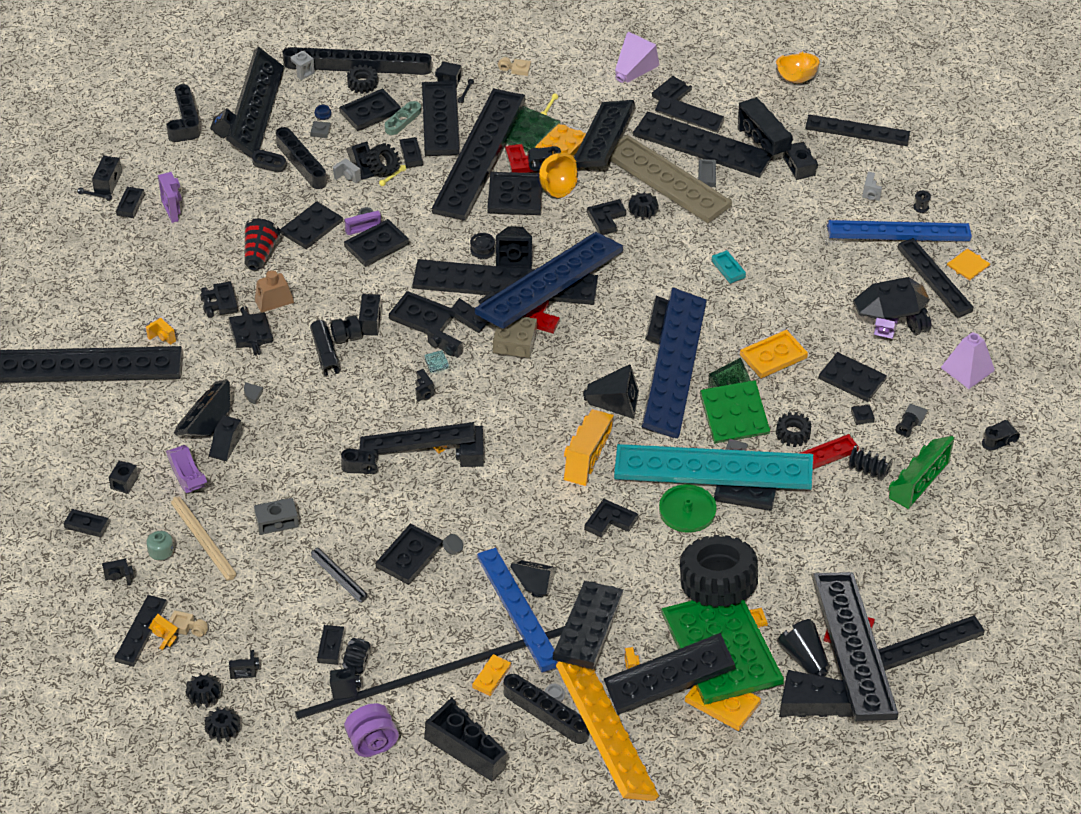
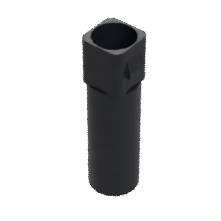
M324 320L314 321L310 325V330L320 361V368L324 376H328L327 367L332 365L335 374H339V359L335 352L327 322Z

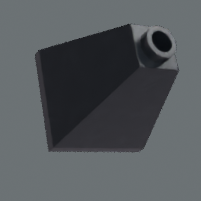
M508 226L496 235V266L532 269V235L523 226Z
M626 365L589 383L587 389H584L583 397L585 401H588L589 405L635 419L639 388L631 365Z

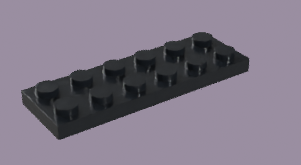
M456 81L422 82L425 156L459 155Z
M634 100L601 103L574 157L577 161V168L603 167L607 165L635 107Z
M584 580L553 652L552 660L594 669L621 602L624 589Z
M721 633L603 678L617 715L732 671L736 669V666Z

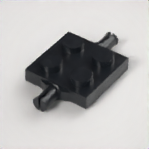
M243 306L240 308L242 315L228 318L236 348H252L255 356L257 354L260 355L261 350L259 346L273 342L265 312L249 314L248 307L245 306L244 310Z

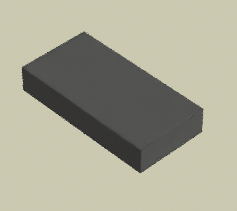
M699 159L698 180L710 187H716V160Z

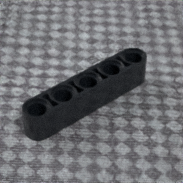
M278 128L275 134L276 145L314 189L325 188L327 178L324 167L289 128Z
M517 674L505 676L503 694L508 700L574 743L583 744L588 741L589 730L580 714Z

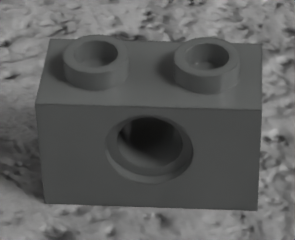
M293 498L254 505L259 535L299 527Z

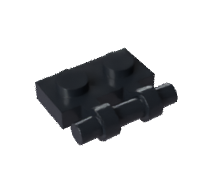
M231 281L213 284V290H208L207 287L201 288L200 298L204 302L203 310L208 318L214 316V310H219L220 315L238 312Z

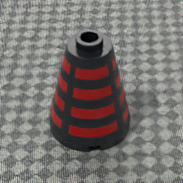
M254 218L252 222L248 220L245 223L244 264L252 271L263 267L280 237V228L277 226L276 229L273 226L274 223L269 220Z

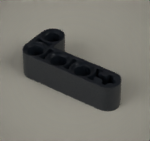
M180 84L175 87V97L181 119L172 120L166 124L168 139L171 142L193 140L200 136L199 119L190 87L186 84Z

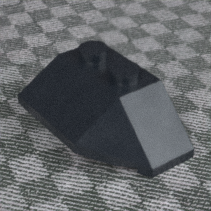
M909 277L874 283L853 299L859 316L886 320L919 314L930 301L924 286Z
M228 380L215 381L211 388L196 401L179 422L174 434L176 436L191 437L212 435L222 416H226L230 411V382Z

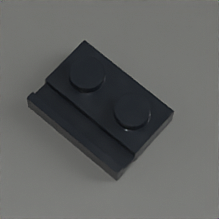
M672 76L652 92V97L660 100L661 95L679 101L692 90V86H687L686 82Z

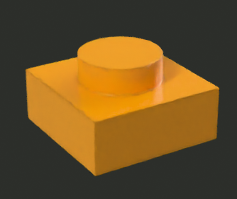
M633 647L625 648L624 660L626 669L639 665V656L634 654Z

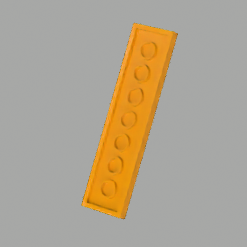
M559 661L556 667L622 797L646 801L656 800L659 794L655 789V785L651 781L646 767L642 764L628 733L625 731L620 717L615 712L611 700L608 698L602 683L595 673V669Z

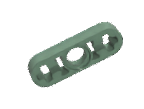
M410 101L385 122V132L389 135L398 134L421 114V104L417 101ZM400 117H406L407 119L401 120V119H399V118H400Z

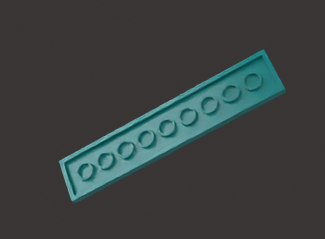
M617 444L614 479L812 490L813 454Z

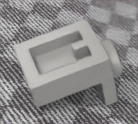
M305 51L290 57L291 61L296 65L297 77L300 80L315 73L314 59Z
M345 158L333 166L335 180L344 175L347 180H352L354 183L361 181L360 168Z
M868 172L862 197L880 201L882 187L876 185L877 181L874 180L875 173Z

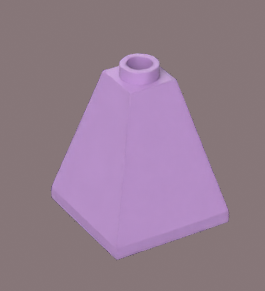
M628 32L615 68L616 80L621 83L624 81L628 83L658 67L660 64L656 44Z
M974 332L962 339L941 366V369L968 389L995 370L985 340Z

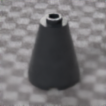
M806 619L792 626L794 629L789 633L785 630L777 640L779 645L808 674L825 677L829 673L830 665L813 620Z

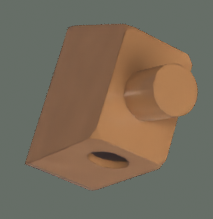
M270 270L266 273V277L257 281L255 302L261 313L294 303L289 286L282 273L277 274L276 271Z

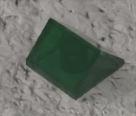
M741 357L709 373L708 388L751 381Z

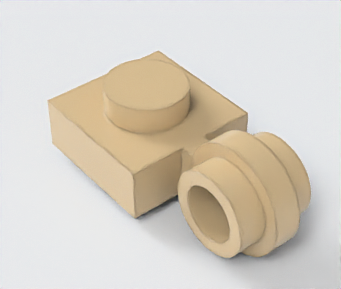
M503 57L499 60L498 67L503 71L511 69V74L528 76L531 61L514 59V63H511L509 58Z
M174 610L169 619L170 623L178 627L176 633L187 635L189 629H192L193 635L202 637L208 631V624L201 619L194 622L193 614Z

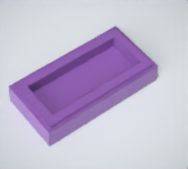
M379 210L344 219L346 234L360 233L381 223Z

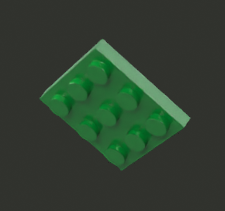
M756 380L700 390V397L714 444L728 442L729 439L739 440L770 434V427Z

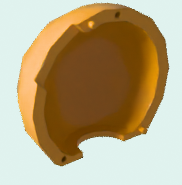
M803 51L802 53L799 52V54L782 55L776 60L780 75L792 83H803L812 79L820 64L818 57L809 53H803Z
M555 153L546 158L541 164L539 170L540 183L545 192L556 198L568 195L577 183V161L572 155L568 153Z

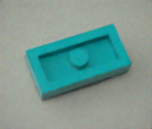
M728 250L712 255L711 261L730 284L746 278V272Z

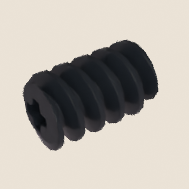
M855 445L850 454L849 468L854 469L856 467L857 472L863 470L865 475L871 472L872 478L878 475V480L882 481L888 475L893 459L887 463L886 456L879 460V453L871 457V450L864 454L865 448L862 447L858 452L857 445Z

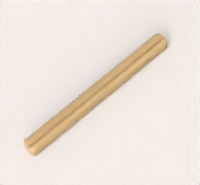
M175 496L171 501V505L227 581L233 580L236 572L183 499Z

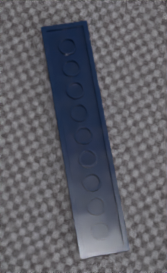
M594 232L475 307V314L504 329L623 252V245L598 232Z
M672 287L641 427L678 439L707 299Z

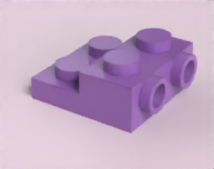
M172 172L158 175L161 201L171 222H178V215L180 214L179 202L182 201L181 194L178 191V188H180L178 178H174Z

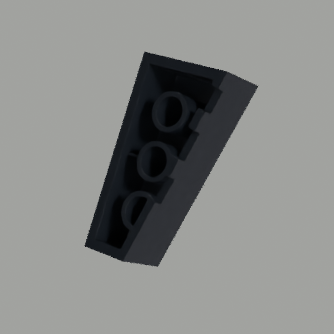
M788 670L779 717H827L832 715L854 717L843 680Z
M451 697L425 722L424 739L492 782L505 770L507 752L490 735H486L482 731V727L477 722L474 723L468 717V713L464 709H460L456 705L457 702Z

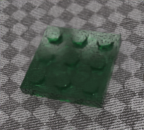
M522 106L504 143L509 145L522 144L524 151L528 152L530 149L535 148L550 131L560 124V121Z

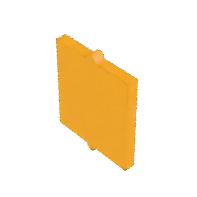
M967 248L948 262L947 266L955 270L957 274H961L968 280H971L990 266V263Z

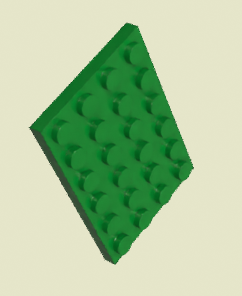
M691 600L661 609V614L678 649L721 633L735 663L736 669L696 684L704 705L784 684V677L744 600H741V603L736 605L730 604L729 607L704 606L700 602L696 603Z

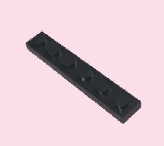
M808 114L805 127L806 130L901 146H908L910 131L811 114Z
M914 238L898 243V250L957 318L973 312V305Z
M474 422L361 436L359 449H373L378 454L475 442L476 427Z
M975 615L883 647L878 649L886 671L983 636L985 630Z

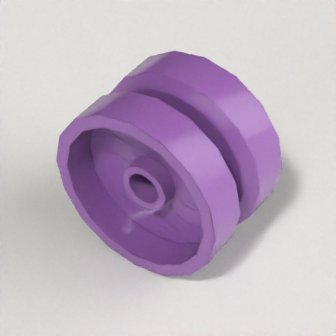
M379 703L368 704L356 709L347 717L344 723L345 731L351 739L353 749L358 756L371 757L389 750L399 738L398 730L392 721L389 710L385 705Z

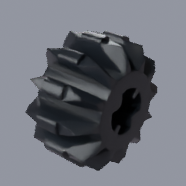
M637 192L636 195L631 196L628 202L630 215H634L635 219L641 217L642 221L644 217L649 220L651 216L655 217L659 206L656 196H652L651 193L646 194L645 192Z
M353 637L348 642L344 653L343 668L355 667L356 674H361L365 670L369 659L370 643L364 641V639Z
M200 672L198 677L192 676L191 681H187L186 697L191 705L196 703L198 709L202 704L208 708L209 703L215 705L216 699H220L222 687L216 676L211 677L209 672L206 675H202Z
M227 706L222 710L217 707L215 712L209 711L208 717H205L204 720L205 732L209 734L211 740L217 738L218 743L224 738L227 742L229 737L236 738V732H240L241 729L239 715L236 714L234 709L228 711Z

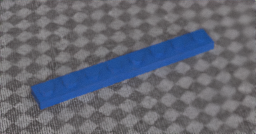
M828 220L827 224L829 238L909 240L914 238L915 240L971 241L972 238L969 223Z
M496 547L477 553V558L540 671L543 673L557 668L556 664L559 661L552 660L554 652L552 644Z

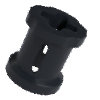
M924 190L916 192V203L913 205V209L918 213H925L929 210L928 202L931 200V194Z
M910 412L904 413L901 423L896 425V433L906 438L910 437L913 427L919 423L918 417Z

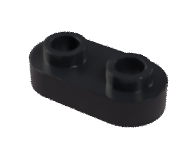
M257 150L252 154V163L258 168L274 172H281L286 168V159L280 154L265 150Z

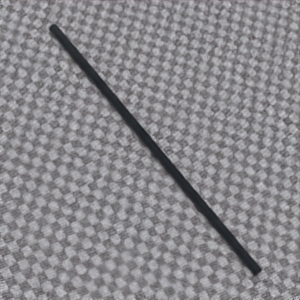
M565 626L547 631L545 634L549 640L559 637ZM522 639L358 691V696L330 700L295 711V716L297 720L490 659L493 654L499 656L527 646Z

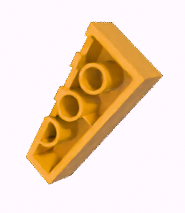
M594 409L590 411L588 416L585 415L582 426L579 425L576 436H572L570 446H566L564 451V457H566L565 481L583 486L587 485L588 474H592L595 461L599 459L602 447L604 448L611 433L614 415Z

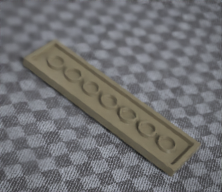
M625 135L618 140L609 158L610 161L707 223H710L732 206V200L629 135Z

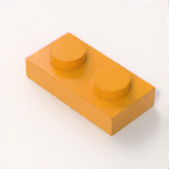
M493 654L472 683V688L491 696L511 668V662Z

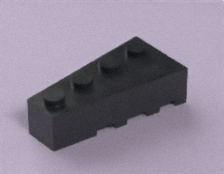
M758 97L739 103L737 129L740 132L744 131L745 136L748 138L752 137L756 144L761 143V147L773 156L791 150L793 141L791 132H788L782 122L778 121Z

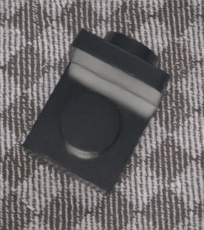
M421 369L416 371L417 380H415L417 387L415 388L417 402L428 400L431 396L435 395L433 381L425 370Z
M126 558L102 563L105 581H115L121 577H126L127 586L131 585L130 578H134L132 565L128 566Z
M250 650V659L229 660L230 679L256 677V670L260 669L259 657H255L254 650Z

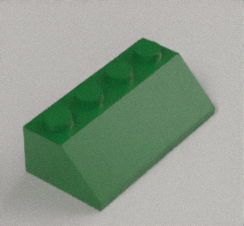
M947 436L932 439L927 446L924 445L919 455L912 458L907 469L904 468L900 472L899 478L890 483L888 488L890 491L889 499L910 509L950 463L955 437Z

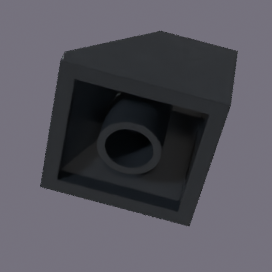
M521 559L511 563V569L525 590L532 592V596L543 597L549 594L557 567Z

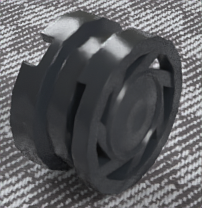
M477 233L471 237L470 252L473 257L475 256L477 259L483 260L491 258L495 254V238L492 235Z
M925 307L919 314L906 316L907 325L914 335L920 334L921 331L928 332L931 330V318L927 316L926 313L928 311Z

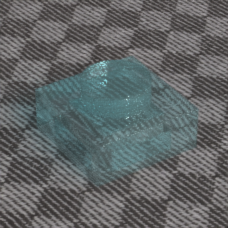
M442 350L424 355L430 373L448 369V361Z

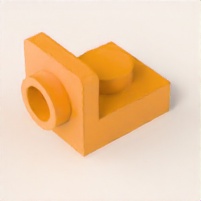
M162 318L146 326L149 340L158 336L162 341H166L170 345L176 342L174 329Z
M157 614L149 629L156 636L164 639L159 649L163 650L166 645L170 647L176 640L177 636L174 634L178 627Z

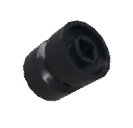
M357 315L345 317V320L341 318L330 320L331 333L335 344L346 342L347 338L355 340L362 337Z

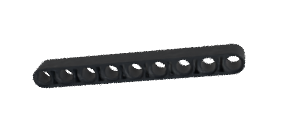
M287 47L282 51L283 65L288 69H296V65L291 61L290 57L305 51L314 59V70L349 72V69H353L354 66L358 68L359 65L362 67L367 65V68L371 66L377 73L427 75L432 72V57L428 53Z

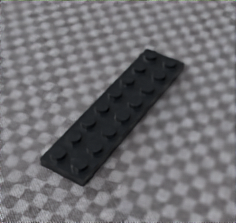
M259 46L253 52L226 138L228 142L251 159L252 154L260 149L284 69L280 62Z
M648 111L633 131V136L701 159L716 160V164L758 178L762 176L774 157L764 149Z

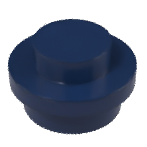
M325 104L318 105L314 111L315 117L320 120L328 119L332 115L331 109Z

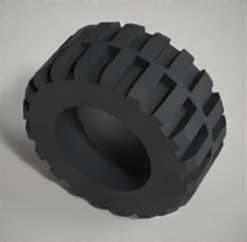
M714 535V537L706 536L702 540L697 539L693 541L692 545L689 544L680 556V581L684 593L689 598L691 597L694 602H700L704 606L729 607L730 604L736 605L741 603V600L745 601L754 593L758 585V558L756 552L745 541L742 542L741 539L737 537L734 539L728 535H725V537L720 535Z

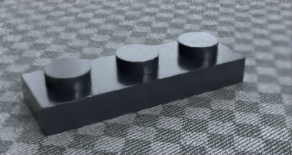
M657 295L653 301L645 339L659 344L668 300Z

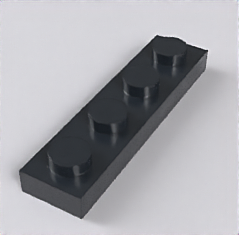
M661 95L655 111L715 133L719 132L725 119L722 115Z
M147 595L114 657L115 662L132 667L136 665L152 634L149 626L157 614L162 615L167 606L166 599Z

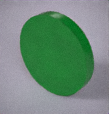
M683 484L674 486L662 495L659 502L661 519L667 526L676 531L685 533L701 531L710 526L716 517L717 506L714 497L707 490L696 485Z

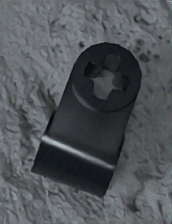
M556 146L530 149L527 153L529 168L533 171H539L544 160L552 155V151L554 154L561 153V149Z
M1003 420L985 429V438L982 440V446L988 451L997 450L1010 445L1009 443L1017 442L1020 438V433L1008 420Z
M345 449L341 453V469L345 473L375 474L378 471V466L376 465L379 457L378 452L373 449Z

